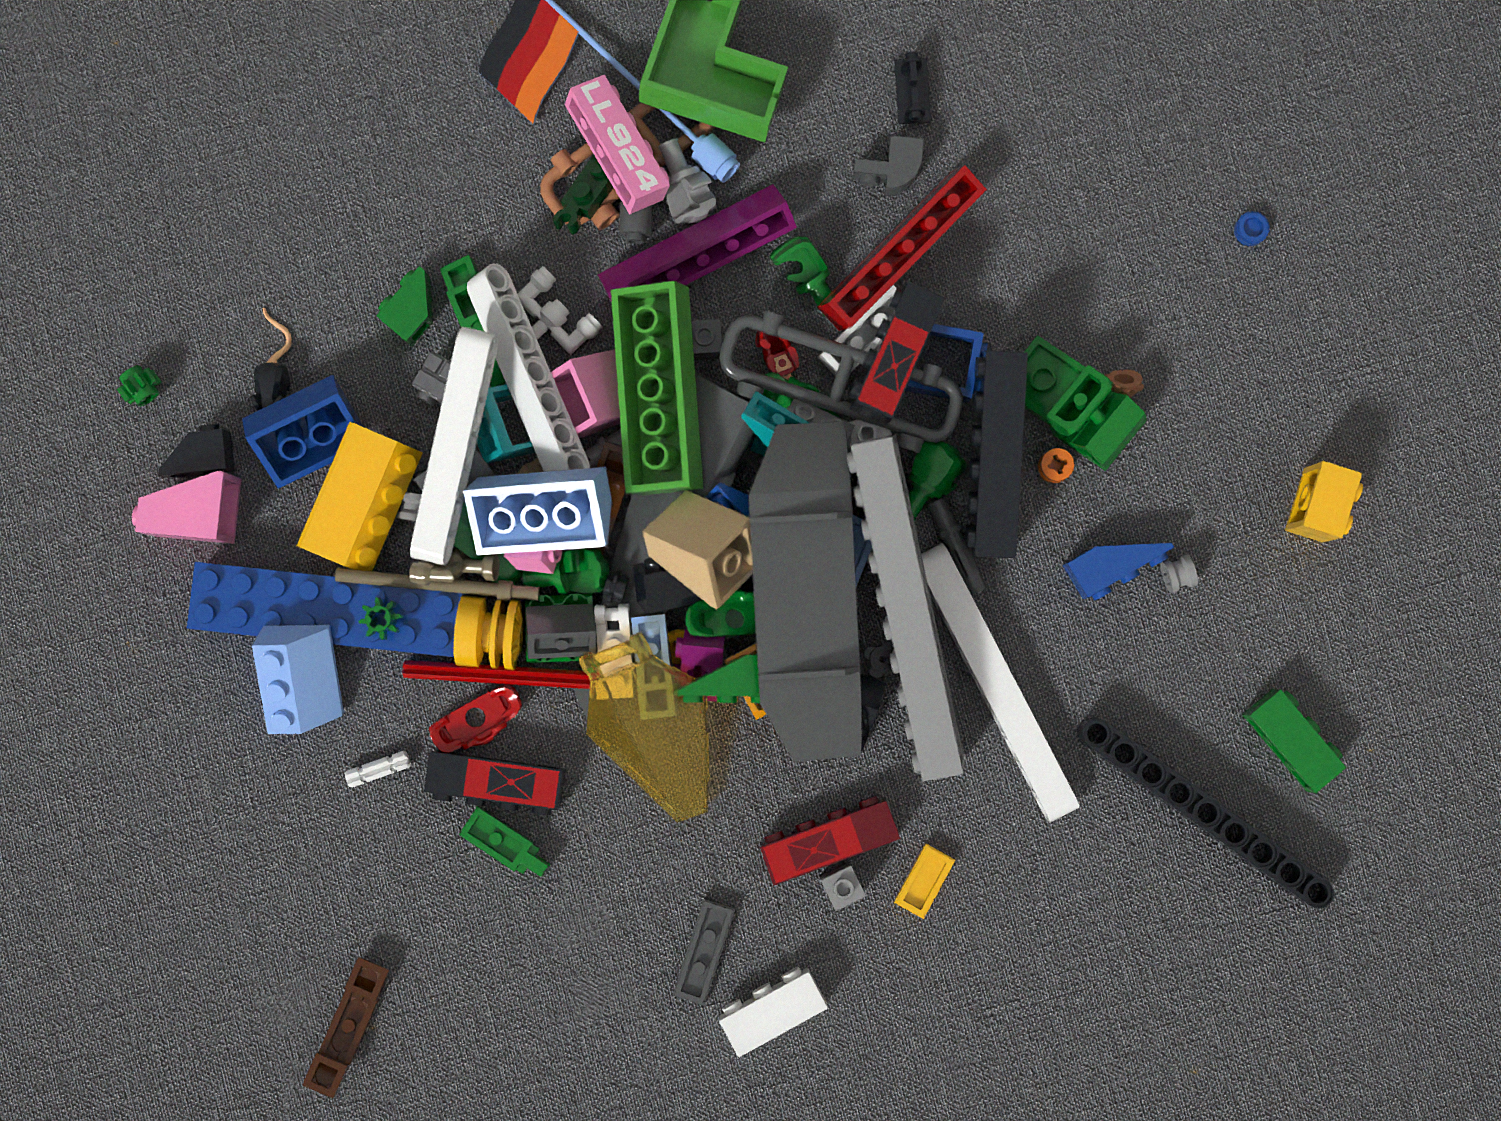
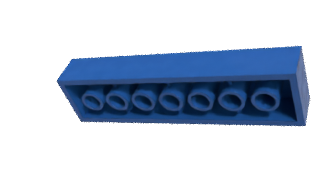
M195 562L187 629L258 636L263 626L330 625L334 645L454 657V629L460 598L468 594L336 582L333 576ZM375 598H381L384 607L391 601L396 602L393 611L404 616V618L398 619L395 625L399 628L400 632L388 631L387 640H381L378 631L371 637L366 636L369 627L358 622V620L365 618L366 611L363 610L362 606H375ZM386 612L384 614L376 613L375 617L378 619L376 626L387 624L388 621L384 619Z

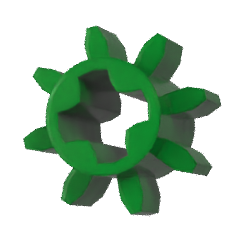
M136 365L126 370L119 377L123 385L117 388V391L123 400L129 402V404L136 402L139 407L145 406L155 400L160 394L156 386L161 384L162 381L154 370H150L149 367L143 370L140 365Z
M375 598V606H362L363 610L366 611L365 618L358 620V622L369 627L366 636L371 637L378 631L380 639L387 640L388 631L400 632L399 628L395 625L397 620L404 618V616L393 611L396 602L391 601L384 607L382 599ZM386 612L384 619L388 621L387 624L376 626L378 623V619L375 617L376 613L384 614Z

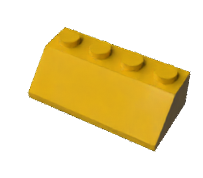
M349 422L297 546L354 570L373 571L423 452Z

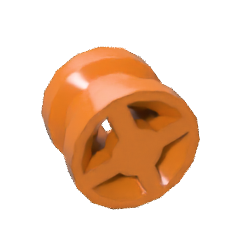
M1053 448L1039 459L1037 465L1038 473L1046 482L1059 483L1072 474L1074 459L1065 449Z

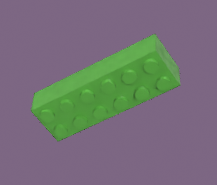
M676 281L611 290L625 493L642 496L704 489L689 287Z

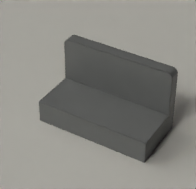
M592 604L526 607L528 659L596 656V625Z

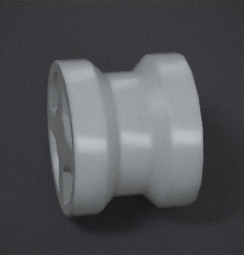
M406 492L395 518L416 522L422 495Z
M1188 554L1180 556L1174 562L1170 560L1161 562L1163 580L1170 593L1178 592L1180 587L1183 586L1194 587L1198 585L1196 568Z

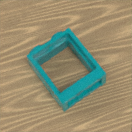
M507 384L488 389L477 438V445L486 464L536 453L531 441L515 445L511 444L496 404L513 400Z

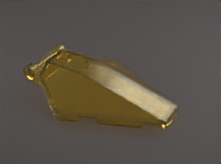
M642 632L633 634L629 637V640L595 654L588 652L579 657L580 665L590 679L586 735L677 823L706 813L709 810L707 784L709 783L708 732H706L707 696H703V703H684L683 696L674 695L675 689L695 680V678L674 666H669L653 655ZM634 652L640 659L605 674L602 673L600 668L601 665Z

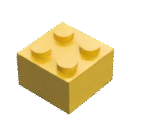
M1325 461L1305 467L1285 531L1322 543L1343 538L1344 534L1347 535L1353 523V516L1350 515L1353 502L1356 503L1359 500L1363 490V484L1360 483L1362 473Z

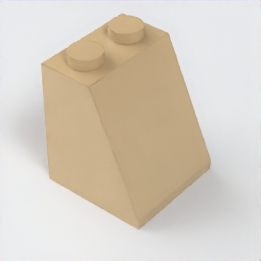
M685 490L642 531L649 557L715 609H718L753 574L750 518Z

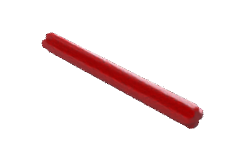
M414 660L404 661L402 667L403 677L414 679L598 689L600 685L599 672L532 667H515L514 670H505L504 666L494 669L490 665L471 667L459 666L448 662Z

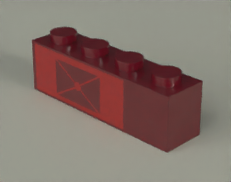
M877 795L859 801V808L847 812L845 807L827 813L828 819L819 823H815L814 819H810L795 825L797 831L784 835L783 831L780 830L764 836L765 843L759 844L773 886L899 840L900 836L887 801L885 799L878 800Z

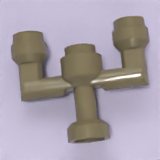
M453 546L450 560L446 566L433 563V566L430 562L419 561L418 563L411 564L409 576L411 583L428 586L433 581L452 582L454 579H458L463 572L482 573L485 580L496 581L500 569L499 556L497 554H487L482 560H474Z

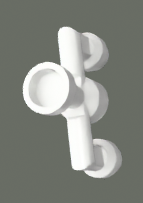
M542 266L531 274L530 282L517 294L523 308L532 317L539 319L532 326L536 339L538 340L549 329L551 336L571 355L587 339L595 338L599 334L598 331L602 328V325L588 313L577 322L576 329L569 335L561 327L568 320L566 318L570 314L568 309L558 299H555L553 302L548 301L543 307L534 300L541 292H547L556 281L554 276Z

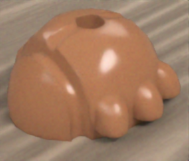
M1117 370L1105 375L1113 382L1111 390L1115 393L1125 394L1131 398L1144 388L1142 376L1136 371Z

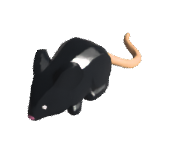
M262 308L265 318L284 333L286 343L266 363L255 367L254 384L256 394L250 396L257 411L287 397V391L290 389L289 372L286 367L277 363V361L291 347V334L285 326L269 316L266 308Z

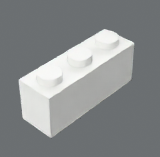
M893 285L851 328L845 329L834 341L867 352L870 348L875 349L880 341L879 338L875 337L883 318L889 320L893 309L888 307L896 287ZM822 351L817 358L836 376L842 357ZM854 362L851 372H852L860 363Z
M795 967L781 976L783 981L771 987L770 983H766L752 992L754 997L742 1003L740 999H737L722 1008L724 1013L719 1016V1022L738 1058L828 1009L827 1002L808 967L803 970Z

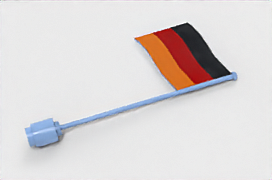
M515 0L509 15L487 47L479 69V73L533 125L544 98L566 66L579 34L638 90L640 88V82L553 0ZM659 109L694 142L691 147L693 150L691 158L714 180L719 179L724 183L736 173L740 167V162L736 160L737 155L714 133L708 136L703 134L697 137L673 113Z

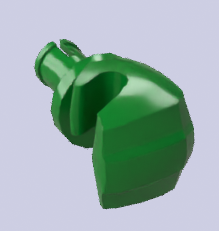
M792 237L779 245L770 254L769 257L775 265L788 261H797L800 264L798 272L785 275L787 281L800 282L795 288L798 295L810 293L816 304L819 305L832 292L825 282L831 273L828 265L808 237Z
M925 441L920 454L917 453L914 459L912 471L907 477L913 481L911 483L913 488L908 494L914 522L930 497L941 499L944 494L947 495L957 488L958 485L953 481L966 469L967 462L961 456V452L947 442L940 441L934 443Z
M599 549L567 550L562 552L560 561L556 563L554 574L523 570L524 586L539 588L555 586L560 594H567L569 590L578 593L602 592L609 576V566Z

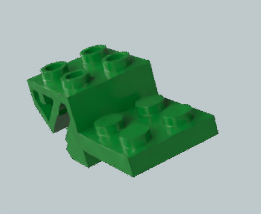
M1037 335L1024 351L1028 353L1025 409L1048 424L1053 436L1106 471L1147 421L1145 412L1128 395L1113 392L1111 390L1113 382L1090 365L1083 366Z

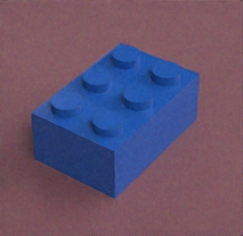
M334 375L242 418L246 440L278 489L332 463L349 422L364 427Z

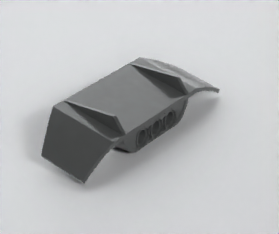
M845 421L777 425L749 492L759 701L794 762L861 756V683L851 485L847 460L848 450Z

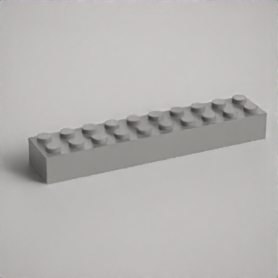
M895 434L858 442L851 445L852 451L847 453V460L850 472H857L859 484L854 487L855 498L858 507L864 506L866 514L864 520H861L865 540L871 539L873 547L871 553L868 554L872 574L878 573L880 583L876 587V596L879 607L885 606L887 616L883 620L886 640H892L894 645L890 654V661L893 673H900L901 681H899L897 693L900 706H907L908 713L906 714V720H904L907 739H914L915 746H913V753H911L914 772H921L923 782L962 775L965 758L897 437Z

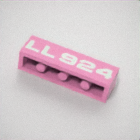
M605 74L571 87L565 107L629 215L663 201L670 187L668 174L663 167H659L653 157L651 145L647 140H643L637 130L633 115L627 112L622 105L617 88L614 85H610Z

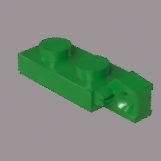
M480 806L476 807L459 833L461 837L514 872L517 870L524 874L528 868L542 877L551 865L536 855L540 848L534 844L535 842Z

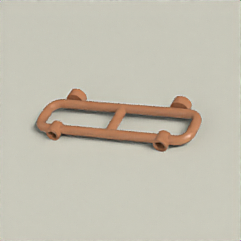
M639 103L629 112L636 121L637 130L641 137L651 145L653 156L659 167H663L666 163L658 148L661 144L642 120L644 116L656 107ZM700 122L690 130L697 137H700L716 127ZM686 134L678 138L682 152L694 143ZM587 142L572 154L563 149L551 158L554 167L543 176L540 191L544 202L554 215L563 207L553 191V186L557 180L572 174L579 164L593 155ZM612 188L591 219L582 217L580 220L581 225L592 220L598 230H603L618 219L619 213L612 205V203L619 199L614 188Z

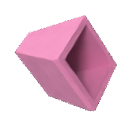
M615 349L570 359L551 372L579 439L620 424Z
M216 471L140 497L138 499V506H135L132 512V523L135 526V532L155 537L234 544L241 478L226 472Z

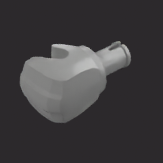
M675 138L658 146L670 172L668 174L670 187L666 193L668 208L675 223H698L716 208V198L708 187V184L712 183V181L704 171L700 170L699 166L692 167V165L687 164L678 143V138Z

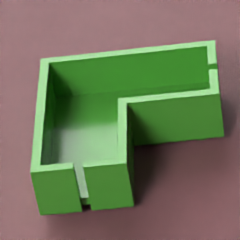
M669 0L640 81L639 102L765 143L785 85L788 66L728 47L743 0H712V2L707 0Z

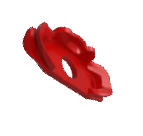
M505 684L482 694L444 715L429 727L430 737L434 745L440 751L449 753L461 747L466 750L473 746H483L492 742L495 736L507 727V722L514 718L522 708L520 696L511 684ZM471 708L481 709L485 714L484 723L480 726L468 724L466 721L467 711Z

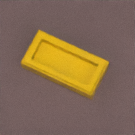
M925 843L893 902L924 919L955 859Z

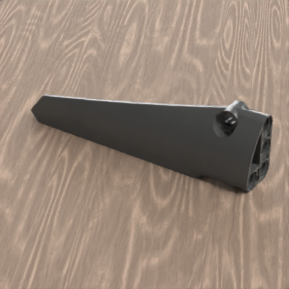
M695 372L704 489L689 491L704 498L719 482L729 487L731 486L736 475L735 470L754 432L741 418L750 399L735 395L734 391ZM684 491L642 496L632 494L609 572V576L614 577L617 571H621L620 576L629 578L622 604L629 603L630 618L665 614L667 611L663 610L648 614L637 603L633 565L644 563L645 559L650 558L642 531ZM605 595L602 596L600 605H606V608L618 607V604H620L613 601L610 605L606 604L608 596ZM607 621L608 630L620 629L619 621ZM631 622L632 651H633V667H634V674H635V672H636V661H635L634 641H633L632 622ZM597 635L596 656H594V660L583 661L582 671L599 672ZM600 685L598 689L575 688L574 692L589 724L611 720L622 697L601 698Z

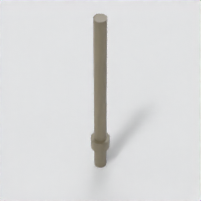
M337 568L335 572L336 582L497 597V600L511 601L512 598L538 601L540 592L539 587L513 585V581L499 580L498 583L454 579L449 583L433 581L428 586L411 583L410 576L405 574Z

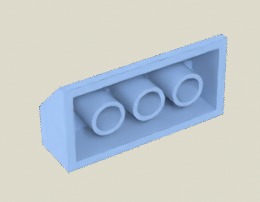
M606 467L478 477L463 490L477 555L603 547L608 544L612 499Z

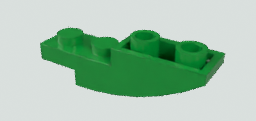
M466 255L440 268V272L448 289L446 292L461 328L466 327L484 331L467 291L468 281L479 272L472 257ZM496 358L490 380L491 387L506 384Z

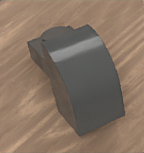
M891 136L887 162L855 159L853 180L860 181L861 185L870 187L879 186V183H885L884 196H893L904 192L914 183L922 162L924 139Z

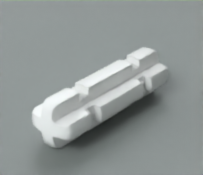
M400 751L392 754L391 758L386 756L362 765V768L355 767L345 772V779L349 787L353 788L364 784L365 780L370 782L394 773V770L398 772L411 766V761L406 751Z

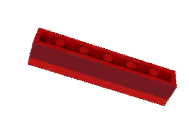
M966 165L952 170L817 308L839 331L851 328L987 189Z

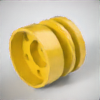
M463 595L458 604L454 629L455 664L479 667L484 653H488L491 668L497 669L503 654L505 670H514L524 639V619L521 601L512 599L509 602L506 614L505 601L496 600L493 611L488 612V604L485 597Z

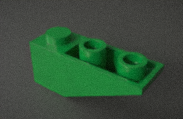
M741 655L675 689L674 695L683 696L684 703H703V696H717V703H737V696H751V703H760L757 655Z

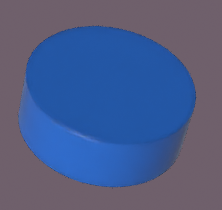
M1247 212L1235 223V237L1245 246L1258 245L1268 236L1269 222L1259 212Z

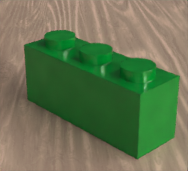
M1271 689L1246 710L1242 716L1305 791L1317 793L1347 768L1340 760L1343 758V755L1331 742L1326 744L1318 734L1321 732L1320 727L1309 716L1304 717L1297 709L1299 703L1287 690L1283 692L1281 689Z

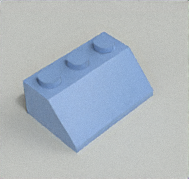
M330 625L263 626L252 644L268 734H302L343 716L344 709Z

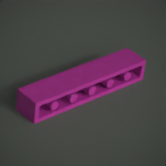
M772 184L597 275L611 303V290L669 281H676L687 285L796 229L797 226L787 201Z

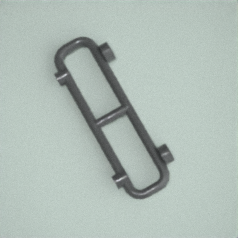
M764 311L763 317L748 314L739 316L730 323L726 330L720 349L719 361L721 368L727 376L739 381L735 395L751 400L755 391L763 395L764 389L898 432V447L919 454L924 441L934 443L944 441L952 435L957 426L963 405V395L961 389L954 381L941 376L943 369L938 366L924 363L922 369L915 367L910 380L947 392L950 397V403L942 426L938 429H930L893 417L888 425L885 426L850 410L852 403L842 400L854 362L863 364L868 353L867 351L782 324L783 316ZM752 328L771 336L780 337L842 357L830 395L827 396L737 366L733 361V353L740 332L743 329Z

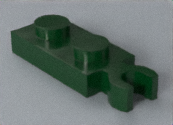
M594 155L560 201L563 209L559 210L553 217L556 229L560 230L568 222L567 227L570 234H576L581 227L580 220L582 217L591 219L612 190V184Z

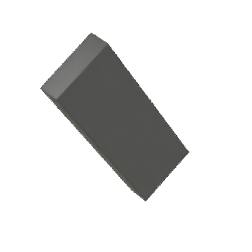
M707 898L703 899L672 996L705 1006L735 907Z

